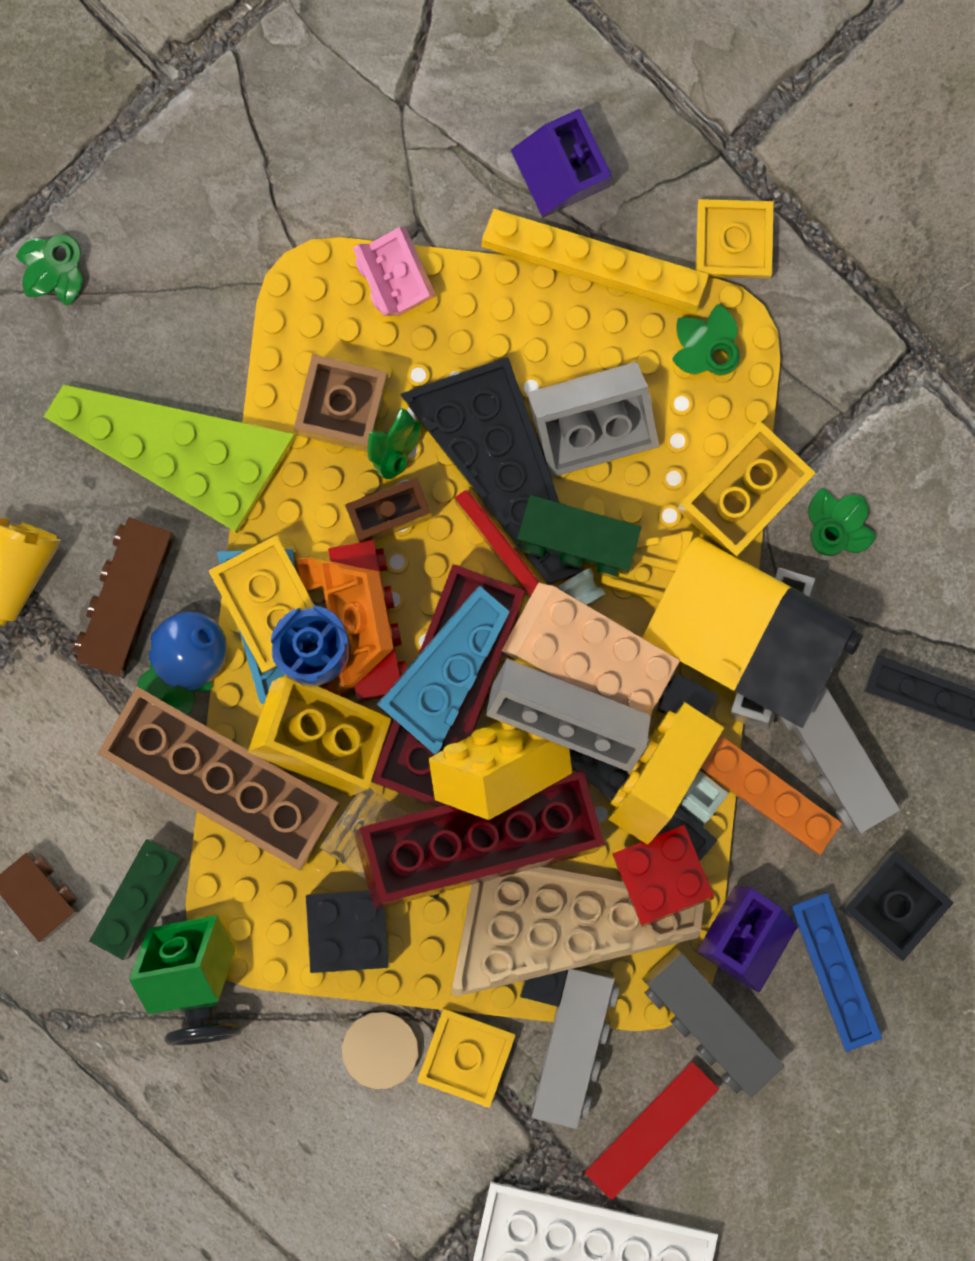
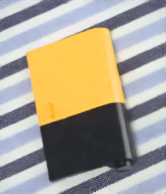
M696 537L686 549L642 638L686 665L791 723L804 728L838 660L844 657L846 653L851 655L855 653L861 643L863 634L858 632L860 624L707 541Z

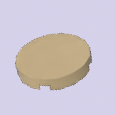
M372 1012L357 1019L346 1031L342 1043V1059L349 1075L359 1084L372 1089H388L404 1082L414 1070L418 1058V1041L411 1026L400 1016L388 1012Z

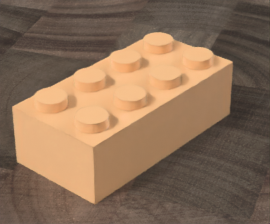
M542 583L537 584L502 649L506 654L535 670L649 715L652 714L680 662L677 658L555 586Z

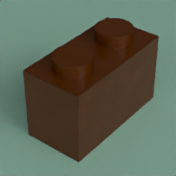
M418 478L345 504L359 542L377 540L432 519Z
M25 853L0 874V896L37 941L43 942L80 912L75 906L79 900L65 883L59 886L51 877L54 869L41 854L35 857L32 853Z

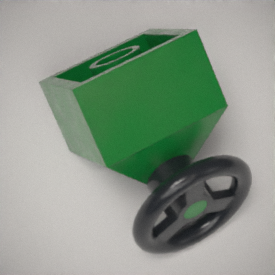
M218 915L147 929L129 981L148 1014L185 1012L186 1023H189V1028L167 1033L164 1040L168 1045H192L221 1041L237 1037L242 1032V1028L238 1024H218L216 1007L214 1006L219 1001L235 952V947Z

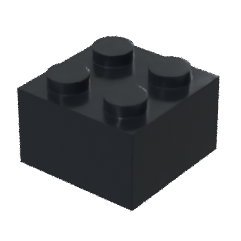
M888 851L840 906L839 910L896 960L904 961L954 902L896 851Z
M369 890L306 895L310 973L390 967L386 907L374 910Z

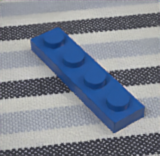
M828 893L790 906L844 1051L848 1052L882 1039Z

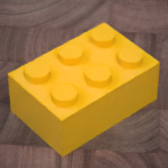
M759 420L680 503L677 510L715 546L737 558L816 473Z
M283 676L271 683L248 753L343 794L352 796L369 789L391 718L319 686H303Z
M685 702L676 713L669 710L660 725L656 726L648 738V746L632 771L628 772L630 776L620 786L611 800L610 804L616 808L608 820L648 845L672 818L724 727Z
M497 721L486 728L475 730L471 736L458 743L447 745L443 751L429 758L435 800L487 820L494 818L572 774L569 748L501 721Z

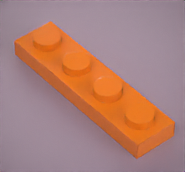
M721 735L700 768L709 777L817 855L822 854L842 824Z

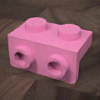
M398 227L370 244H358L353 247L357 256L355 260L356 266L361 275L367 279L372 290L371 300L375 308L384 316H400L436 296L406 227Z

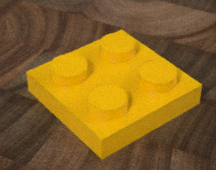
M698 199L695 270L709 274V277L771 279L774 201Z
M443 1008L417 1082L490 1108L516 1034Z

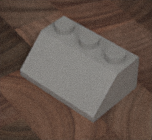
M637 362L527 392L534 425L551 478L660 447L648 386Z

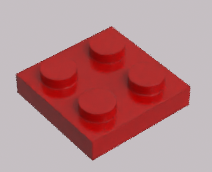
M685 825L655 836L648 845L642 841L612 853L641 927L714 899V894Z

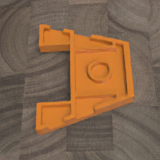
M312 557L294 559L295 569L306 591L313 592L323 588L327 610L333 612L347 630L351 645L349 661L341 674L331 682L319 686L344 697L393 650L392 630L388 622L384 601L385 593L381 585L379 572Z

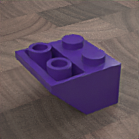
M580 108L543 125L510 150L542 218L603 191L611 185L612 175Z
M734 886L696 953L760 993L796 931L797 926L781 907L751 887Z

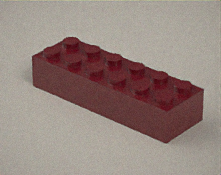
M455 564L451 567L419 654L478 586H481L509 611V614L488 656L485 657L453 725L450 726L442 742L443 744L439 752L443 751L447 745L458 743L471 736L474 732L502 658V649L511 634L525 597V590ZM393 720L371 782L435 807L446 805L436 801L434 797L429 758L435 754L397 721Z
M584 770L568 775L490 820L445 805L362 826L354 834L374 910L596 853L605 845Z

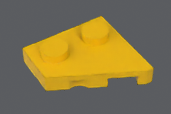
M684 531L679 534L659 538L654 537L637 542L628 575L620 573L619 579L602 575L600 585L661 601L686 549L691 543L693 532Z

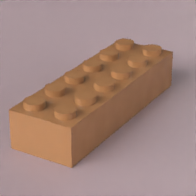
M137 686L97 753L298 870L304 869L341 805L338 801L270 762L248 753V750Z

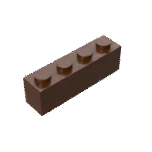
M128 517L125 525L120 524L113 539V545L117 547L113 560L107 559L101 571L100 581L104 582L99 597L95 595L92 597L86 616L91 618L86 633L83 631L79 633L74 645L73 653L78 654L76 658L78 663L124 679L175 539L172 532Z

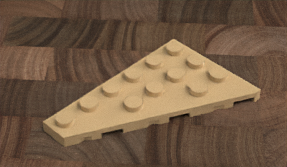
M538 867L473 884L470 891L451 995H467L699 938L704 903L641 927L622 881Z

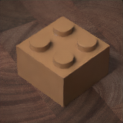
M312 354L294 426L296 435L367 452L369 433L377 429L389 380L387 372Z

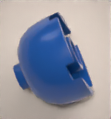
M312 606L314 609L307 608L301 610L297 608L290 611L279 620L271 635L273 662L287 678L303 686H320L331 682L342 673L350 657L351 645L345 626L333 612L321 606Z
M183 611L165 619L154 630L150 640L152 639V649L149 651V660L156 674L173 687L180 685L182 687H189L187 690H196L206 686L225 665L228 654L226 637L221 627L212 618L202 613Z

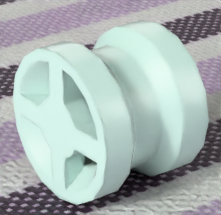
M591 568L575 575L558 587L561 591L587 606H590L606 595L604 589L598 587L594 582V573Z

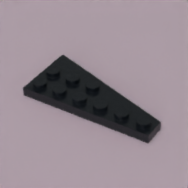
M508 357L400 394L404 402L547 585L573 577L584 571L583 566L582 568H577L559 562L561 556L546 552L545 557L527 554L522 551L523 545L517 544L518 534L530 495L560 502Z

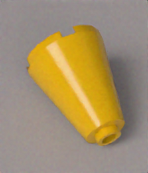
M0 517V626H6L7 621L13 622L17 619L59 548L61 541L57 539L56 535L21 522V525L9 524L8 526L10 519Z

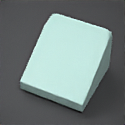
M699 770L678 807L703 826L729 793Z

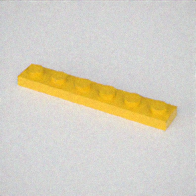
M496 209L492 211L481 242L482 248L694 313L698 311L709 278V274Z

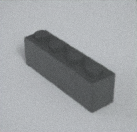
M676 947L642 978L649 986L644 992L645 995L659 1010L664 1005L670 1009L675 1015L670 1022L685 1038L692 1033L701 1043L696 1050L710 1066L717 1061L724 1068L726 1073L721 1078L736 1094L743 1089L752 1098L785 1067Z

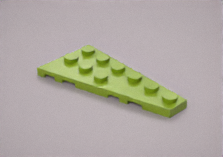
M64 384L43 416L236 533L239 532L296 438V435L293 433Z

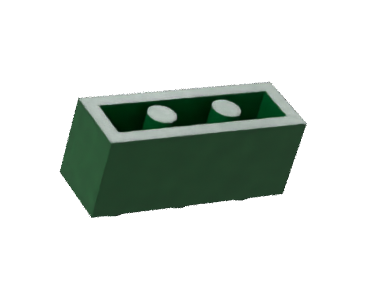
M530 495L518 534L517 544L523 545L522 551L527 554L545 557V553L548 552L561 556L559 562L577 568H582L583 563L598 567V574L619 579L620 573L625 575L629 573L642 526Z
M146 839L89 942L121 960L129 959L182 864L184 857L151 839Z

